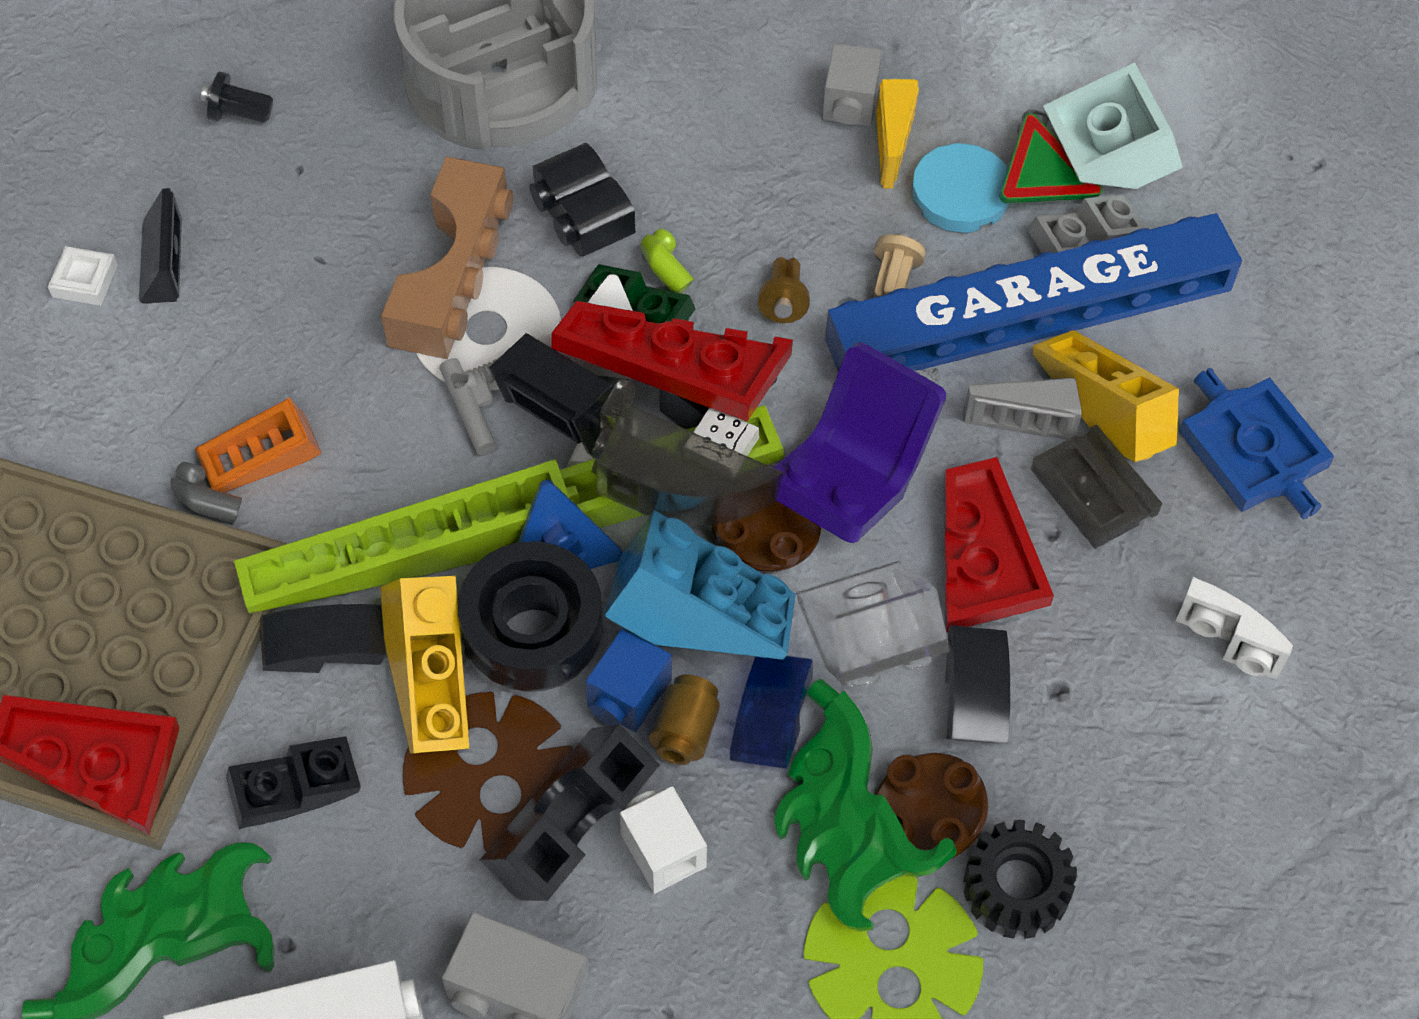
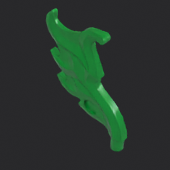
M818 679L808 689L807 696L824 710L823 714L826 719L821 730L796 754L790 766L788 776L797 784L801 781L803 783L792 789L781 800L775 813L774 823L780 839L787 837L790 824H800L801 836L796 854L799 872L804 880H809L813 864H823L827 868L829 876L827 897L830 908L838 921L852 930H874L873 922L863 915L864 904L874 890L905 874L916 877L932 874L953 858L957 853V849L950 838H944L932 850L918 849L908 840L896 814L884 795H874L868 791L867 785L873 746L870 730L859 708L845 690L839 693L823 679Z
M238 842L227 845L215 852L205 865L193 873L182 875L177 873V870L184 862L185 857L179 852L163 860L151 872L147 881L135 891H128L127 889L134 877L131 870L127 868L118 873L108 882L101 896V911L104 923L95 926L92 920H84L76 933L71 948L70 978L64 990L56 992L55 998L25 999L22 1006V1019H95L107 1014L123 1002L154 964L168 960L180 967L236 945L245 944L253 947L257 953V962L263 972L272 971L275 967L274 943L271 932L264 922L251 915L243 893V879L249 868L256 863L269 864L272 861L271 856L262 847L253 843Z

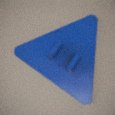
M544 480L539 484L518 542L538 541L555 544L573 552L590 569L619 561L623 551L615 541L552 481Z

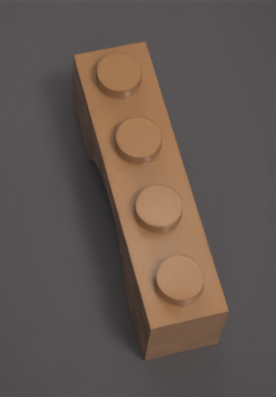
M446 156L430 197L436 227L448 234L454 240V243L448 253L431 267L414 273L397 275L381 314L388 347L448 359L454 341H461L464 337L468 320L467 307L471 299L476 300L480 295L483 284L482 268L486 259H493L498 245L497 229L501 219L507 220L513 206V191L507 189L504 167Z

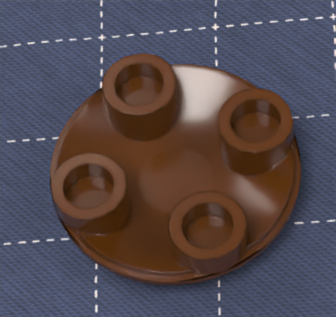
M744 473L735 479L733 486L721 495L714 507L712 531L718 546L732 550L743 563L757 571H781L800 564L816 548L821 534V527L768 496L764 491L768 478H762L755 473Z
M926 753L917 756L901 755L895 758L890 763L887 776L883 779L876 792V795H884L896 814L908 840L916 848L932 850L941 840L950 838L957 849V853L953 858L963 853L975 842L983 830L988 815V794L978 772L970 763L949 754Z

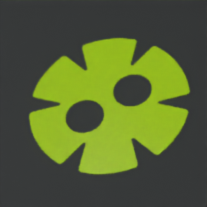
M906 874L874 890L864 904L863 915L867 919H870L878 911L889 909L902 914L909 924L910 932L904 945L894 950H884L874 945L867 931L847 928L838 921L829 903H823L809 926L805 941L804 958L811 961L840 965L839 968L815 977L808 983L816 1001L830 1019H860L872 1007L871 1019H942L932 998L960 1015H967L980 990L984 959L979 956L948 952V949L978 936L971 918L957 900L942 888H936L921 907L915 911L918 878ZM892 967L907 968L920 981V996L913 1005L907 1008L891 1007L879 995V978L886 970Z

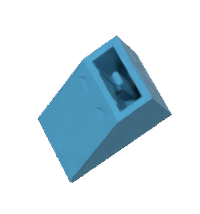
M653 510L619 558L604 616L653 645L784 659L789 649L796 593L789 590L788 586L778 577L771 574L764 575L743 563L732 550L723 546L716 547L694 534L693 530L683 521L676 518H667Z

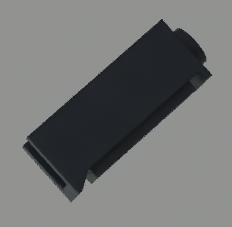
M525 333L489 367L505 402L515 403L577 444L582 442L589 455L608 438L612 437L627 420L614 386L558 351L551 349V347L528 333Z

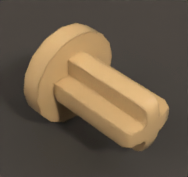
M897 233L896 235H883L877 239L874 252L882 262L873 292L875 298L887 295L896 289L907 288L911 269L922 266L926 250L919 242L912 239L910 235Z

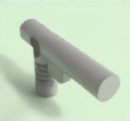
M447 359L441 363L439 369L476 453L480 456L487 455L496 449V443L480 408L493 403L488 383L492 384L495 379L489 367L497 359L493 360L492 363L488 362L487 365L483 364L482 367L478 366V369L473 368V371L468 370L465 372L458 359ZM456 383H466L460 388L454 387Z

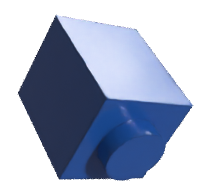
M622 628L585 681L587 706L590 707L593 715L609 726L621 724L636 733L672 680V654Z

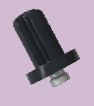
M221 71L216 74L212 87L211 85L204 84L201 92V101L208 102V119L219 122L224 112L261 123L269 120L273 108V98L271 96L230 85V74Z

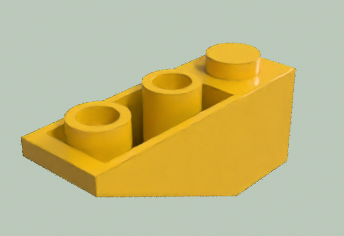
M456 576L400 578L381 586L385 647L410 754L470 749Z

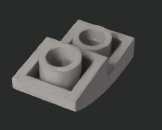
M1121 194L1084 198L1076 212L1036 216L1029 226L1028 232L1041 253H1057L1081 247L1093 240L1105 241L1129 235L1135 230L1146 227L1125 195Z

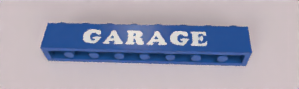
M1218 213L1198 218L1190 216L1174 224L1153 229L1141 228L1131 232L1129 235L1105 241L1093 240L1081 247L1057 253L1045 252L1035 256L1033 259L1009 265L996 264L984 271L960 277L948 276L938 280L936 283L912 289L900 288L891 291L887 295L864 301H847L836 308L828 309L825 341L838 372L846 351L857 342H863L911 370L919 371L1057 336L1072 330L1076 331L1232 291L1242 259Z

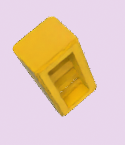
M882 79V82L879 83L875 113L880 183L883 185V189H893L899 174L916 112L919 82L915 79Z

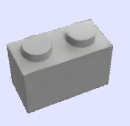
M473 912L442 980L447 998L452 1000V1007L475 1019H485L487 1014L498 1019H571L589 978L587 956Z

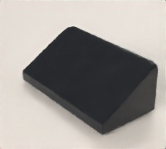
M162 188L142 224L139 300L143 304L177 302V298H179L182 219L174 193L171 192L170 188Z

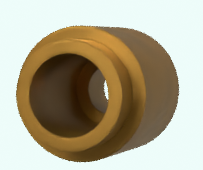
M683 674L677 676L674 683L666 687L649 735V742L657 750V755L661 759L675 765H687L690 761H697L704 757L720 709V703L717 700L718 689L710 681L699 676Z

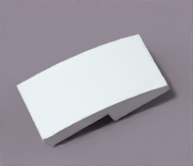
M1193 577L1176 621L1189 626L1199 635L1219 637L1229 641L1223 660L1237 665L1243 672L1253 676H1267L1277 680L1293 648L1289 640L1270 621L1243 601L1212 584Z

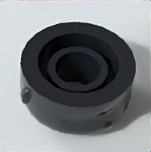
M538 541L518 542L500 547L484 556L470 570L462 583L458 597V619L465 646L464 654L491 681L512 690L523 692L545 691L562 686L574 679L589 665L599 647L603 632L601 591L595 575L587 564L573 552L550 543ZM529 610L547 611L557 617L550 628L542 633L533 635L520 634L510 629L507 625L511 618Z

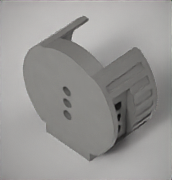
M395 0L394 22L400 58L402 59L404 69L403 77L408 101L417 117L430 130L442 138L455 144L478 150H484L489 147L519 146L532 143L555 133L568 124L580 110L588 108L594 96L598 79L594 0ZM496 66H503L506 68L502 72L493 71V68Z

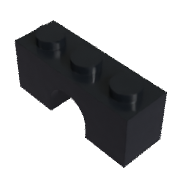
M620 724L591 728L486 851L480 861L520 900L548 901L585 857L586 854L577 846L585 833L607 813L614 810H623L660 765Z

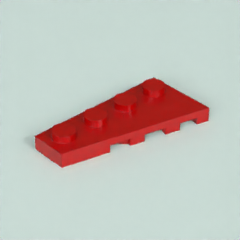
M576 301L552 331L551 349L748 422L791 357L793 339L774 336L773 344L748 340V331L726 328L724 335L694 330V322L673 318L672 322L658 324L647 322L645 314L642 312Z

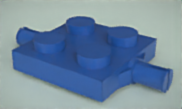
M1208 368L1206 373L1204 370L1195 377L1194 383L1211 403L1205 410L1184 419L1179 433L1239 510L1244 512L1269 498L1285 496L1302 519H1307L1308 516L1311 517L1317 513L1322 505L1303 483L1306 479L1328 469L1334 459V455L1274 381L1269 377L1249 388L1228 390L1212 368Z

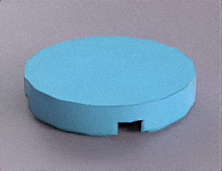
M954 143L937 147L923 156L914 170L912 198L915 206L917 202L918 206L923 210L922 216L931 224L947 231L970 233L979 231L982 225H986L991 221L993 225L1001 220L1010 203H1003L999 198L1007 166L993 152L977 145Z

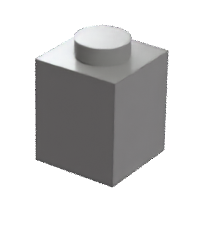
M838 43L833 44L825 85L822 120L839 122L846 125L855 124L871 127L879 83L881 49Z

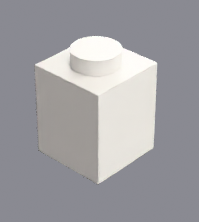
M673 786L658 794L656 791L644 792L632 799L626 806V809L620 812L621 836L654 894L707 868V844Z

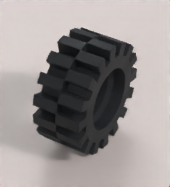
M1014 820L1012 829H1007L1005 822H1001L994 826L991 835L985 831L979 837L977 846L972 848L964 873L963 882H966L964 896L966 902L973 901L971 912L974 917L978 919L984 915L987 918L985 927L993 933L997 925L1006 928L1004 937L1014 939L1017 931H1024L1025 939L1033 938L1036 936L1039 928H1042L1044 933L1051 930L1056 920L1060 921L1068 908L1076 888L1074 883L1077 878V866H1070L1074 856L1069 847L1061 851L1059 847L1062 838L1056 832L1049 839L1043 836L1045 826L1035 822L1033 830L1029 831L1025 830V820ZM1011 860L1025 861L1033 865L1040 873L1042 889L1030 898L1019 899L1012 897L1000 887L997 880V870L1001 865Z

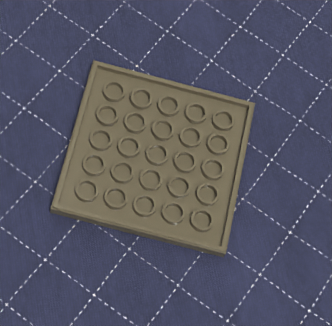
M0 458V703L3 695L176 717L180 726L150 835L0 762V799L161 850L261 641L260 619L262 615L274 613L276 609L253 613L248 612L234 561L288 543Z

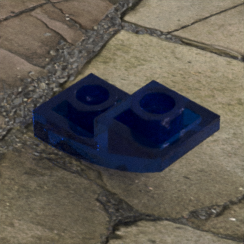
M755 656L735 723L729 751L730 761L787 769L800 733V711L813 678V659L786 656L784 659Z

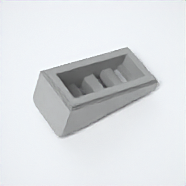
M1063 378L971 384L968 387L963 411L964 423L1052 438L1075 439L1081 419V405L1076 379Z

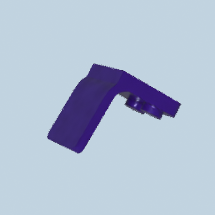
M863 342L855 343L846 351L819 423L812 434L801 445L770 470L764 487L765 493L840 539L849 543L858 542L903 499L946 401L947 395L944 388Z

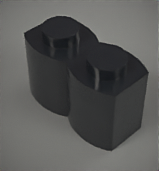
M583 143L532 166L534 183L529 185L532 199L541 212L548 210L554 218L553 225L556 234L565 247L572 245L575 251L581 257H584L636 233L635 210L629 198L617 181L609 175L602 160L588 143Z

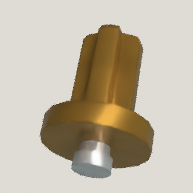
M782 256L778 257L773 262L772 279L760 288L758 294L759 310L771 321L793 323L800 320L808 312L810 306L809 290L799 281L800 263L794 257L788 260Z

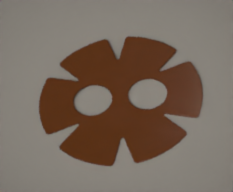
M480 692L465 696L468 730L472 728H485L491 731L498 741V749L495 756L487 763L472 765L462 760L457 750L410 754L408 746L403 764V786L406 795L440 791V794L415 813V817L429 832L450 845L463 848L478 819H480L483 847L487 851L572 752L573 748L570 745L541 750L537 749L538 746L561 729V724L553 715L534 701L514 695L500 722H497L494 693ZM499 775L513 778L521 788V799L518 805L513 810L502 814L490 812L483 806L480 800V791L484 783L490 778Z

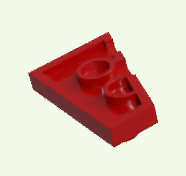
M997 457L949 468L945 471V633L949 631V626L951 625L970 627L1049 607L1053 601L1054 594Z
M3 695L0 703V762L150 835L180 726L176 717Z

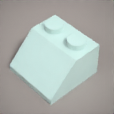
M1135 62L1043 105L1044 111L1080 182L1138 189L1183 168L1173 132Z

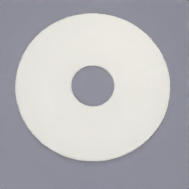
M483 267L482 289L479 297L476 300L471 299L467 307L468 320L474 314L482 311L496 312L507 323L506 334L496 343L482 345L473 342L465 331L461 341H454L448 359H458L464 372L468 370L473 371V368L478 369V366L482 367L483 364L487 365L488 362L492 363L493 360L498 359L525 333L551 347L552 331L561 321V316L555 300L539 282L515 270L500 267ZM416 353L426 369L445 382L439 367L447 359ZM495 381L492 384L488 383L490 390H499ZM456 383L454 386L460 388L466 383Z

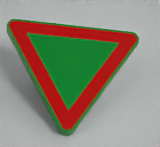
M1027 114L1022 121L1000 190V200L1003 203H1023L1099 197L1103 191L1100 184L1080 182L1060 141L1035 114Z

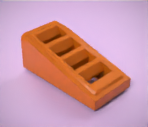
M290 397L195 448L202 467L206 471L211 488L224 493L298 466L322 454L305 414ZM291 430L294 436L286 440L283 432ZM270 437L274 447L266 450L262 440ZM249 445L254 457L246 461L241 448ZM226 453L229 454L234 468L227 472L219 457Z

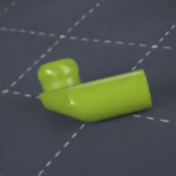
M661 228L654 231L652 235H645L641 241L640 250L654 274L670 291L677 293L685 291L695 279L672 254L676 247L674 236L668 230Z

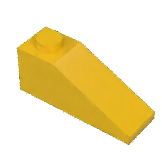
M1075 330L1033 345V356L1051 379H1076L1081 405V417L1099 441L1134 462L1149 459L1154 454L1177 445L1179 388Z

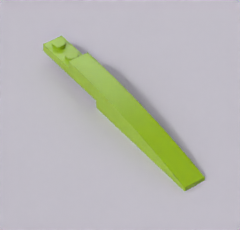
M765 405L757 407L747 422L759 428V439L737 474L784 459L783 446ZM696 426L564 469H559L556 459L244 557L235 560L234 564L246 608L249 613L373 588L386 585L400 578H416L479 562L484 556L500 547L518 543L538 486L544 480L552 481L600 528L652 513L653 510L659 511L681 504V492L728 477L684 457V446L697 428Z

